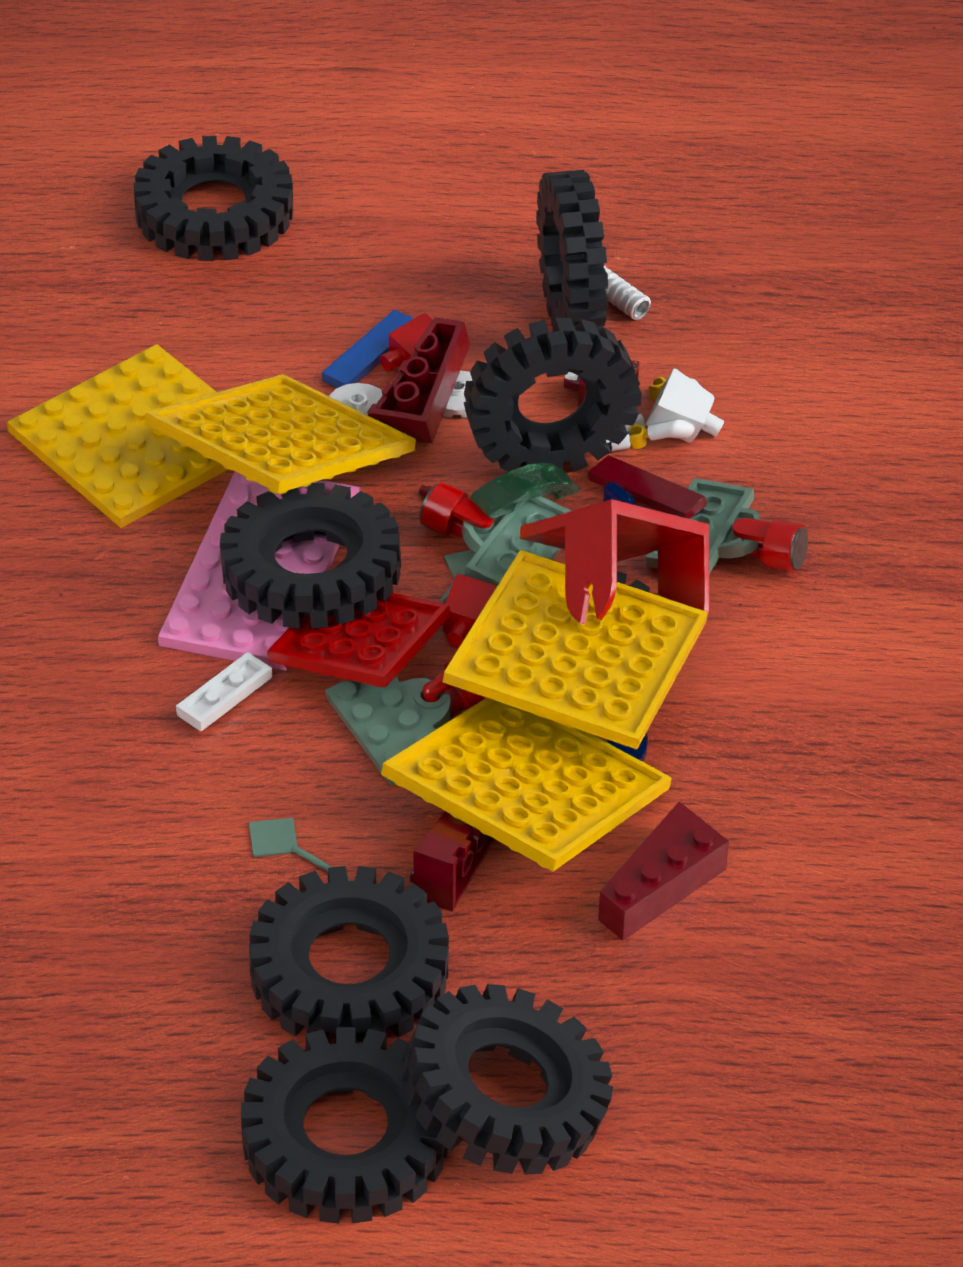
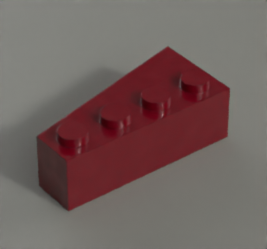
M435 317L415 344V351L408 360H404L398 368L399 373L393 382L387 383L382 390L380 400L367 411L368 416L415 438L416 441L433 444L470 346L465 323Z
M679 801L601 889L598 920L621 940H625L725 871L729 841Z
M445 811L413 851V869L410 875V882L416 884L427 893V903L434 901L438 907L453 912L495 839L481 833L480 830L466 822L454 818Z

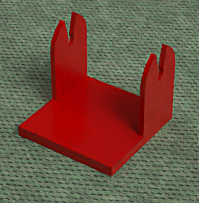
M611 499L520 526V539L565 549L566 603L572 617L580 624L585 625L590 599L589 587L591 584H593L592 597L596 619L602 621L615 598L617 562L658 551V595L709 613V524Z

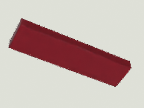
M610 455L588 471L590 481L664 513L691 519L707 505L705 496Z

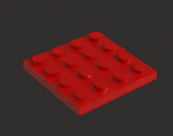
M392 593L385 602L377 599V608L366 615H363L354 608L355 620L340 625L333 614L327 615L328 627L311 628L310 617H303L300 628L289 627L267 650L268 661L284 665L285 667H293L316 674H324L342 678L343 680L386 688L451 616L449 604Z

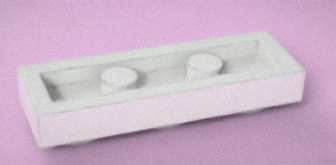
M249 652L245 653L176 705L177 716L199 731H203L272 678V668Z

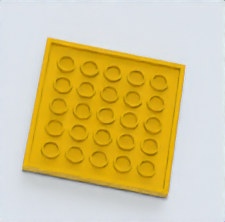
M158 344L7 421V428L10 434L120 528L228 470L219 462L201 456V453L190 447L181 446L178 441L169 436L160 435L157 430L145 424L146 412L217 393Z
M284 374L146 412L145 424L157 430L160 435L171 437L178 441L181 446L194 449L201 453V456L219 462L224 468L244 475L247 480L257 482L275 494H284L288 490L300 486L306 487L319 480L332 479L335 475L354 472L356 469L367 465H377L383 460L399 458L403 454L415 451L416 443L415 438Z
M520 549L444 671L443 683L638 749L706 624L708 612L617 582L613 603L601 621L596 619L592 597L593 584H591L589 587L590 599L585 625L580 624L572 617L567 608L565 564Z
M490 698L482 700L385 761L381 770V775L393 781L396 785L411 791L423 798L424 801L434 804L450 813L454 818L466 822L480 830L481 833L498 840L511 850L521 853L537 862L541 867L553 872L670 788L672 777L588 732Z

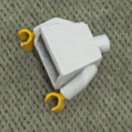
M674 368L667 380L663 377H657L654 379L653 385L648 387L649 398L655 401L646 422L648 429H645L641 424H634L630 428L629 438L632 449L643 448L647 444L646 438H650L652 441L664 438H679L686 442H692L700 430L716 437L724 424V420L709 413L715 399L714 396L701 387L695 379L688 378Z

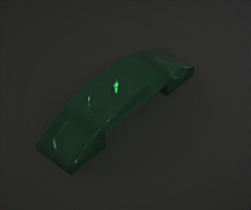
M536 463L498 476L473 492L470 498L492 519L513 513L519 502L549 493L556 499L579 493L581 488L561 467L551 463Z

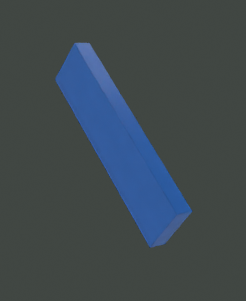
M394 309L322 372V381L336 388L346 384L358 383L381 363L380 356L389 352L390 333L414 318Z

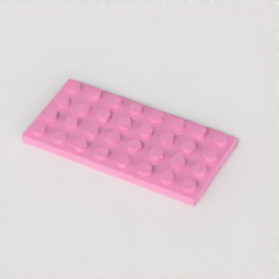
M236 471L234 472L158 635L159 646L234 661L249 652L271 668L287 671L288 667L269 662L267 650L289 628L283 627L282 614L273 624L259 620L257 610L248 614L238 607V599L232 601L226 592V584L223 583L220 537L221 533H225L224 525L230 516L237 517V509L247 501L257 505L256 496L269 491L267 487L257 482L249 481L244 475ZM325 480L313 482L324 483L326 495L330 494L335 484L351 487V498L360 492V487ZM308 486L298 487L301 495L307 494ZM275 494L279 499H282L281 494ZM314 535V540L293 543V539L282 542L283 547L274 556L278 564L288 571L304 574L329 571L340 545L327 541L326 536Z

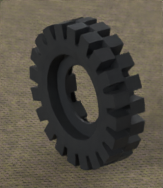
M202 136L203 146H197L193 138L179 141V151L170 144L159 149V157L150 155L143 162L144 168H139L135 175L134 199L138 228H142V234L149 242L155 240L157 248L168 252L175 247V256L189 259L193 252L198 250L199 261H213L215 251H221L224 261L238 259V248H241L247 256L261 251L260 243L269 247L278 241V233L285 234L290 226L289 220L293 218V183L289 167L284 160L279 161L277 153L271 149L262 152V144L251 140L242 148L241 138L226 136L223 145H217V136ZM226 183L239 187L244 192L246 201L228 207V212L217 213L216 209L197 208V212L188 210L187 204L182 202V197L188 189L196 185Z
M584 170L544 173L542 179H540L539 192L537 193L539 210L536 211V224L540 231V234H537V245L541 251V258H539L540 274H544L542 287L544 298L547 297L546 307L548 315L551 317L552 327L554 326L555 318H571L576 328L580 320L583 319L594 322L599 331L605 326L606 322L605 310L608 307V296L605 289L608 288V273L604 268V263H607L606 247H602V240L604 238L602 221L599 222L600 208L598 199H595L592 181L590 182V176Z
M555 318L553 330L549 332L545 320L529 323L531 337L527 339L524 338L518 328L504 335L508 346L507 350L495 342L483 353L487 363L475 362L470 371L472 381H466L464 389L466 399L464 402L465 412L478 448L482 449L484 456L492 463L498 460L501 469L514 473L519 467L522 476L530 477L538 476L542 464L547 477L563 475L564 461L569 460L574 472L588 466L584 456L585 453L589 452L597 460L609 454L611 451L606 440L619 445L628 435L625 425L634 426L639 414L636 406L641 405L642 396L639 388L640 382L627 349L621 340L617 341L614 333L605 327L598 331L594 322L583 319L580 320L575 328L571 318ZM568 372L579 376L585 383L586 393L583 402L575 412L564 419L540 423L529 420L519 410V395L535 384V377L546 373L547 377L566 375Z
M311 483L307 488V494L301 495L297 487L281 494L282 499H279L274 493L267 491L256 496L257 505L247 501L237 509V517L230 516L224 525L225 533H221L220 553L223 583L226 584V592L232 601L238 599V607L243 611L251 614L257 610L258 619L273 624L281 614L283 627L300 628L303 617H310L311 628L328 627L327 615L333 614L339 625L355 620L354 608L363 615L377 608V599L385 602L393 593V585L398 584L401 575L400 534L395 517L390 518V510L381 502L374 505L373 497L362 491L351 498V487L335 484L330 494L326 495L324 483ZM314 535L326 536L327 541L346 546L347 554L342 563L332 570L320 573L304 574L288 571L278 564L274 556L283 547L282 542L293 539V543L314 540Z
M346 866L329 867L328 883L325 884L316 871L299 876V890L289 882L275 891V902L266 900L258 911V921H253L249 934L251 983L256 1000L261 999L262 1010L271 1020L280 1017L281 1028L293 1036H296L305 1026L306 1034L323 1029L327 1039L331 1032L336 1033V1027H355L356 1039V1033H364V1036H366L368 1029L386 1033V1028L389 1027L399 1038L414 1030V1017L419 1020L428 1005L433 1006L434 1000L436 1001V998L443 995L446 990L449 935L446 923H442V912L434 901L427 904V893L416 884L411 885L404 891V878L391 872H387L379 884L376 883V868L358 866L355 881H348ZM355 924L358 930L383 937L389 948L388 962L378 975L364 982L342 984L330 981L318 974L309 960V950L317 936L343 930V925Z
M487 984L482 995L476 985L459 987L456 996L448 991L436 998L433 1006L428 1005L418 1021L403 1056L405 1059L401 1066V1081L407 1082L403 1092L409 1106H420L415 1116L426 1131L442 1125L436 1140L450 1151L461 1141L468 1143L463 1156L465 1160L481 1166L487 1152L493 1154L494 1171L512 1174L519 1161L525 1175L542 1174L547 1164L555 1171L567 1166L572 1156L578 1159L587 1150L590 1142H592L612 1099L613 1086L609 1085L612 1078L609 1062L600 1061L604 1051L596 1038L582 1040L587 1028L574 1016L562 1024L557 1022L563 1008L548 999L540 1010L534 1009L535 993L517 988L512 1001H508L505 985ZM496 1046L510 1049L508 1055L528 1065L534 1061L542 1069L540 1076L547 1085L546 1095L538 1103L527 1107L507 1106L490 1099L476 1087L470 1077L468 1063L471 1055L479 1051H494Z
M336 1027V1043H329L324 1030H318L305 1034V1050L292 1039L278 1047V1061L267 1056L257 1067V1079L250 1077L244 1090V1102H241L242 1145L245 1160H248L249 1172L257 1185L262 1182L265 1183V1194L278 1205L289 1196V1211L305 1218L308 1217L314 1206H318L320 1222L339 1224L342 1209H350L353 1223L372 1221V1206L378 1205L383 1215L387 1217L402 1210V1195L414 1203L427 1192V1180L435 1182L443 1169V1157L447 1158L448 1149L436 1140L442 1125L426 1131L415 1117L420 1106H409L403 1092L407 1082L401 1081V1066L409 1043L397 1038L387 1049L386 1033L368 1029L363 1043H358L355 1039V1027ZM353 1090L361 1091L383 1106L388 1118L387 1130L375 1146L361 1153L338 1155L326 1152L317 1147L308 1138L304 1129V1117L308 1108L316 1099L327 1093L330 1096L351 1094Z

